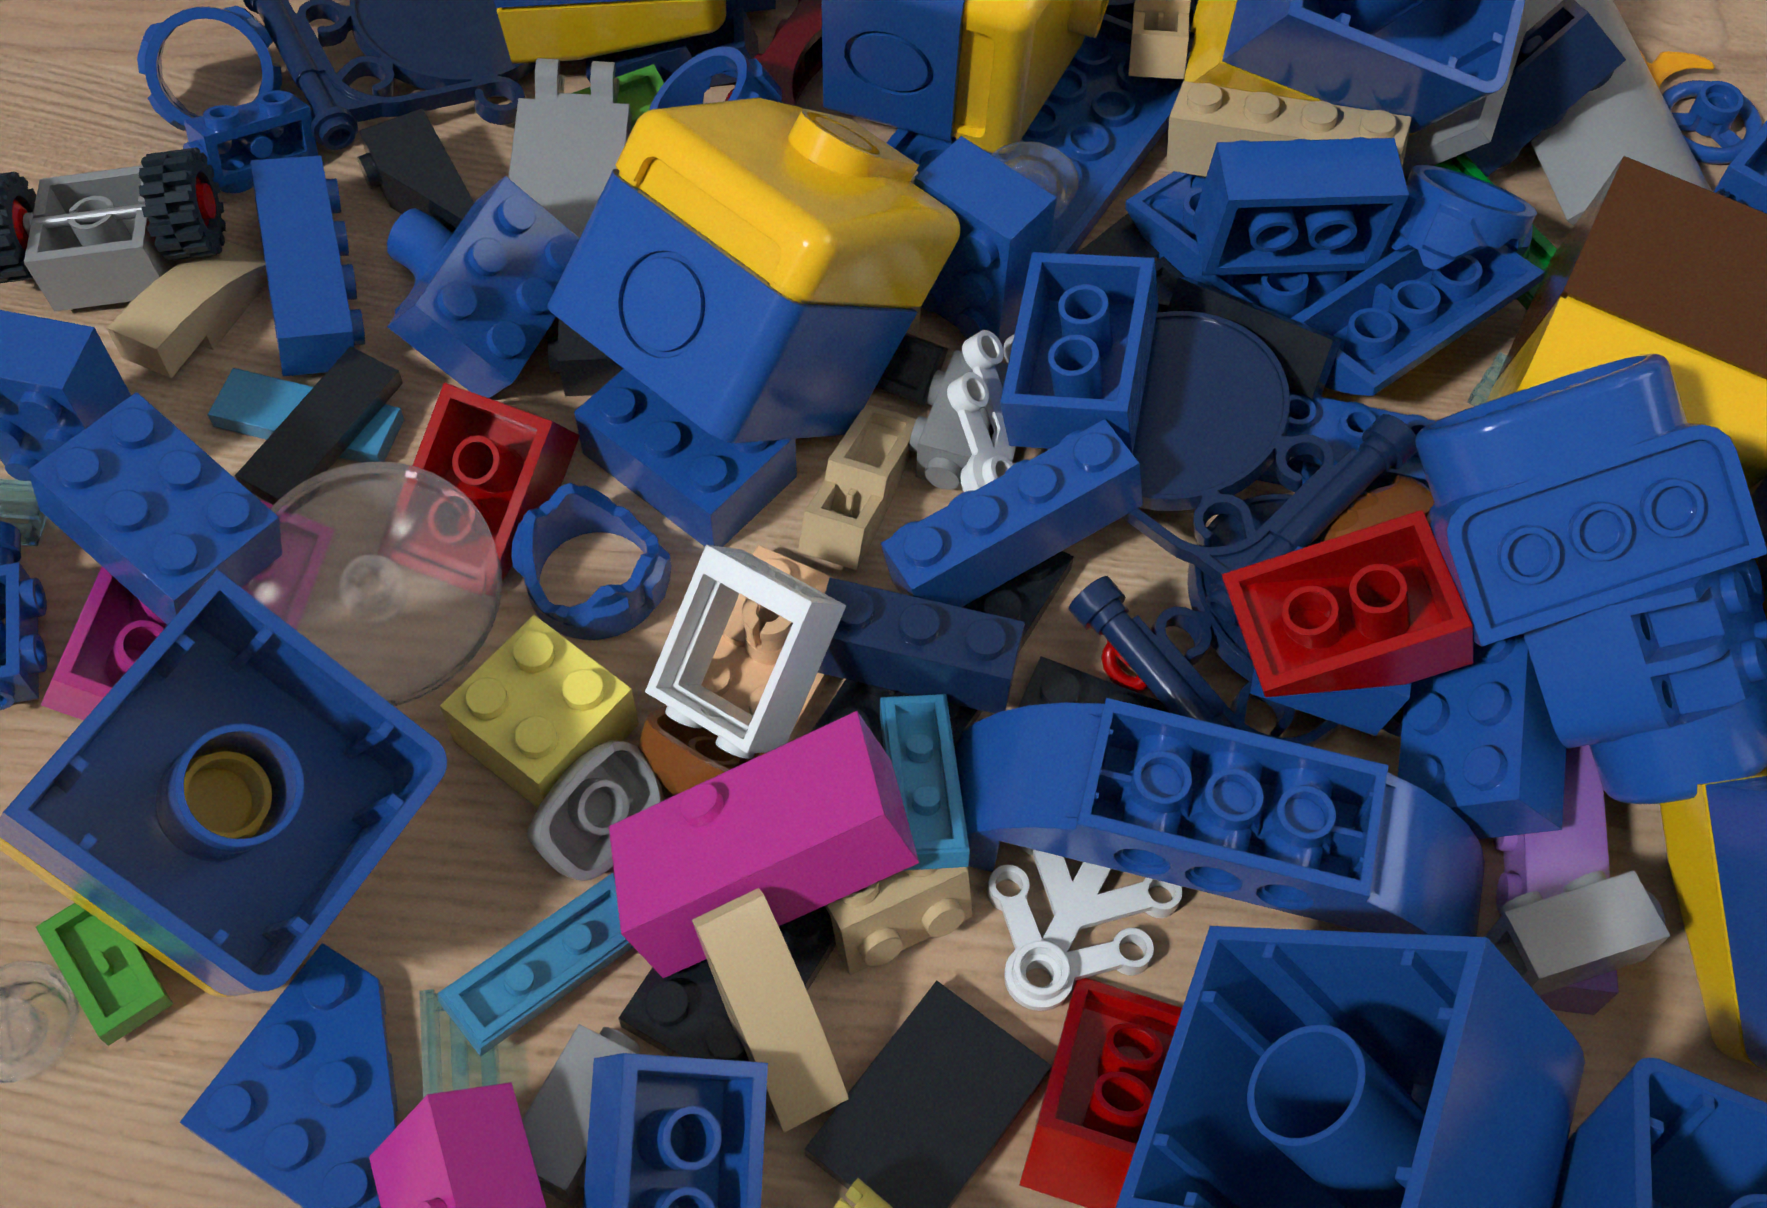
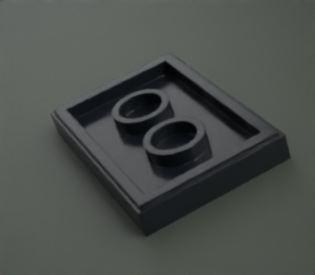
M936 980L849 1091V1099L838 1105L805 1147V1156L848 1190L857 1178L861 1179L893 1208H951L1048 1076L1052 1065Z

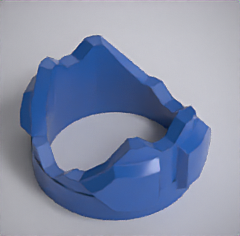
M209 6L192 7L175 13L164 22L150 25L145 31L137 56L139 73L146 75L147 84L151 92L148 100L155 112L177 129L186 131L184 121L199 117V115L188 111L173 95L163 79L161 58L166 39L176 27L191 20L214 19L222 21L238 29L250 40L258 53L262 68V82L258 95L253 101H257V97L264 92L280 90L283 82L282 67L279 64L273 63L272 53L269 49L273 40L266 26L245 8L239 6L223 9Z
M717 47L696 55L680 66L659 89L649 110L703 104L704 93L710 89L712 76L719 73L737 78L735 88L728 101L762 98L783 103L781 101L782 88L756 58L747 60L738 49Z
M1431 165L1413 166L1406 182L1409 196L1391 233V248L1396 251H1404L1410 247L1418 249L1423 266L1435 271L1463 256L1488 246L1500 248L1505 245L1520 256L1527 251L1532 240V223L1537 215L1536 209L1529 203L1500 187L1457 171Z
M568 483L558 487L548 501L544 502L539 508L526 512L522 521L518 524L512 542L511 557L513 568L524 577L528 597L534 611L544 623L565 636L582 640H601L621 635L642 623L665 598L671 575L670 554L659 545L656 535L639 522L629 510L617 506L606 495L588 486H577L573 483ZM597 532L611 533L630 540L643 551L644 554L640 555V559L637 561L633 573L627 582L621 585L608 584L601 586L586 602L572 607L554 605L549 602L540 585L542 568L551 553L564 542L579 535Z

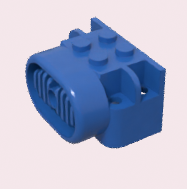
M1644 354L1608 362L1465 409L1427 425L1419 431L1415 439L1416 448L1434 501L1433 506L1429 510L1427 521L1473 625V642L1481 647L1767 554V547L1733 442L1728 435L1718 428L1687 422L1669 361L1659 354Z
M1755 559L1523 633L1558 739L1568 749L1586 745L1590 746L1603 789L1611 798L1629 804H1659L1681 801L1696 796L1697 784L1745 778L1756 775L1767 767V619L1762 603L1765 601V594L1762 588L1760 571Z

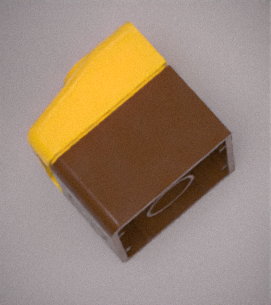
M1623 156L1552 256L1544 273L1543 281L1540 282L1499 372L1498 380L1495 382L1486 402L1608 362L1644 354H1659L1669 361L1687 422L1718 428L1730 437L1737 450L1748 489H1751L1767 476V214Z

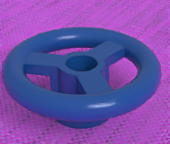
M1686 81L1672 86L1662 94L1670 111L1678 101L1688 97H1696L1689 113H1672L1681 131H1696L1701 135L1709 136L1722 147L1701 145L1684 136L1694 158L1699 162L1708 164L1731 163L1763 125L1761 116L1753 103L1737 87L1724 81ZM1738 114L1746 128L1743 139L1739 138L1730 129Z

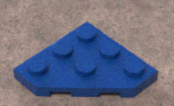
M321 943L181 1119L180 1123L190 1132L301 1208H381L369 1156L398 1126L396 1117L398 1105L392 1055L388 1049L384 1016L387 1014L384 987L379 979L324 943Z

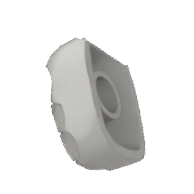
M612 740L593 747L576 759L563 772L540 803L528 827L527 838L529 842L559 874L580 881L592 880L601 876L613 867L609 826L664 801L661 783L657 779V774L654 773L645 755L636 745Z

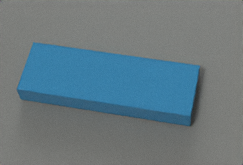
M233 368L207 415L213 427L267 440L313 387ZM385 404L341 454L340 458L382 467L404 422L401 408Z
M947 695L880 697L883 747L892 761L919 860L918 864L903 871L968 867L970 850Z
M611 873L438 992V1002L480 1057L633 948L621 934L614 874Z

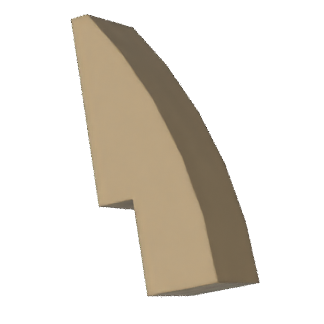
M1134 0L1128 76L1184 79L1189 40L1191 0Z
M228 241L225 242L224 246H221L222 252L220 254L188 258L160 276L133 299L106 328L121 357L172 379L199 344L214 350L268 283L264 256Z
M865 405L829 457L825 480L804 511L798 552L854 570L858 569L885 517L912 453V451H909V443L917 419L872 405Z
M760 888L693 919L694 928L733 1030L744 1046L749 1062L768 1063L766 1104L782 1131L786 1132L848 1100V1094L818 1016L785 939Z

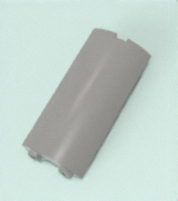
M1525 0L1523 14L1529 20L1526 32L1563 0ZM1575 0L1590 13L1626 58V61L1614 70L1611 78L1603 86L1589 91L1573 104L1558 124L1550 129L1541 131L1531 140V144L1567 221L1573 226L1577 223L1623 156L1712 191L1614 1Z

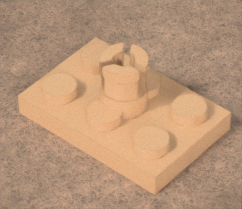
M760 545L757 546L752 554L824 594L829 578H834ZM739 594L701 686L747 713L754 715L793 623ZM817 673L787 743L793 741L830 675Z

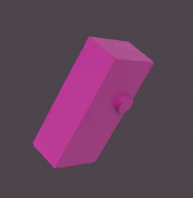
M858 711L609 826L621 934L662 978L706 959L692 922L693 919L757 888H760L778 926H781L919 863L892 761Z
M512 1082L427 1094L369 1156L381 1208H546Z

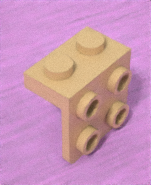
M966 867L901 871L825 905L831 916L838 955L849 975L869 966L877 967L893 960L902 950L930 937H942L950 934L962 922L973 917L969 873Z

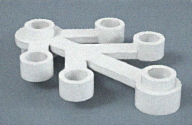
M982 330L965 340L962 352L965 361L972 368L973 372H968L952 381L947 388L949 402L958 413L972 453L961 471L960 479L964 492L975 491L1004 475L1012 465L1017 463H1012L1017 446H1009L1000 406L1003 387L995 365L1003 360L1004 356L1007 363H1009L1014 334L1006 339L1004 347H1002L998 337L988 330ZM984 406L994 430L992 440L980 412V409Z
M1020 846L1026 853L1033 855L1054 914V918L1042 938L1026 900L1030 886L1027 874L1021 868L1014 865L999 866L991 873L987 887V896L990 903L1003 912L1015 950L1006 962L1004 971L1005 985L1009 994L1017 1003L1025 1008L1036 1011H1046L1061 1005L1070 995L1073 982L1112 970H1117L1129 976L1144 972L1152 959L1154 945L1150 936L1138 928L1121 930L1116 934L1113 942L1069 951L1081 929L1143 912L1155 918L1169 917L1178 908L1183 894L1182 886L1145 878L1141 883L1099 894L1111 871L1110 868L1083 862L1072 881L1064 857ZM1002 880H1011L1019 886L1020 892L1015 896L1007 897L998 892L996 884ZM1155 886L1164 887L1170 892L1172 900L1167 903L1156 902L1151 898L1148 890ZM1124 943H1134L1142 949L1144 957L1136 961L1128 960L1121 954L1119 946ZM1034 968L1043 969L1050 975L1052 982L1044 987L1034 986L1028 981L1026 973Z

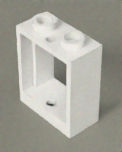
M706 544L645 693L666 704L665 714L676 722L693 728L704 727L718 736L715 742L716 745L732 755L752 759L755 753H767L788 742L846 605L744 550ZM739 594L793 623L754 715L747 713L701 686Z

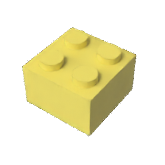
M535 615L523 624L440 705L453 741L537 808L563 772L576 759L597 745L612 740L623 741L639 725L632 688Z

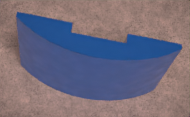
M1173 171L1126 200V211L1144 239L1159 252L1158 258L1160 259L1164 256L1185 277L1342 339L1325 388L1348 394L1374 396L1543 281L1545 273L1505 245L1500 248L1488 246L1463 256L1435 271L1423 266L1418 249L1410 247L1404 251H1396L1391 248L1390 236L1380 260L1366 270L1203 275L1193 218L1206 177Z

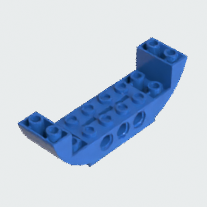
M1106 698L1104 704L1064 702L1028 705L998 712L975 722L965 730L956 746L955 756L970 850L969 867L993 872L1002 841L1363 932L1477 937L1485 868L1480 842L1470 826L1449 806L1420 787L1389 773V765Z

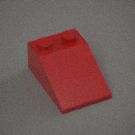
M444 382L378 558L491 600L513 566L511 557L512 542L518 524L522 521L523 516L528 510L539 508L562 485L580 435L551 420Z
M1423 510L1222 574L1225 588L1265 698L1405 685L1473 664V625Z
M1088 978L1076 980L1019 1186L1086 1208H1116L1182 1011L1181 1007Z

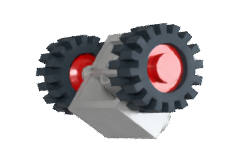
M199 148L146 154V157L142 158V165L43 178L39 180L37 195L33 188L28 189V181L24 176L19 177V173H0V283L34 279L54 312L132 301L156 279L172 269L175 260L220 254L222 252L221 246L225 244V237L222 232L226 231V222L221 218V213H224L223 202H219L218 193L221 191L218 182L214 183L213 181L214 170L211 165H207L206 155L204 152L200 153Z

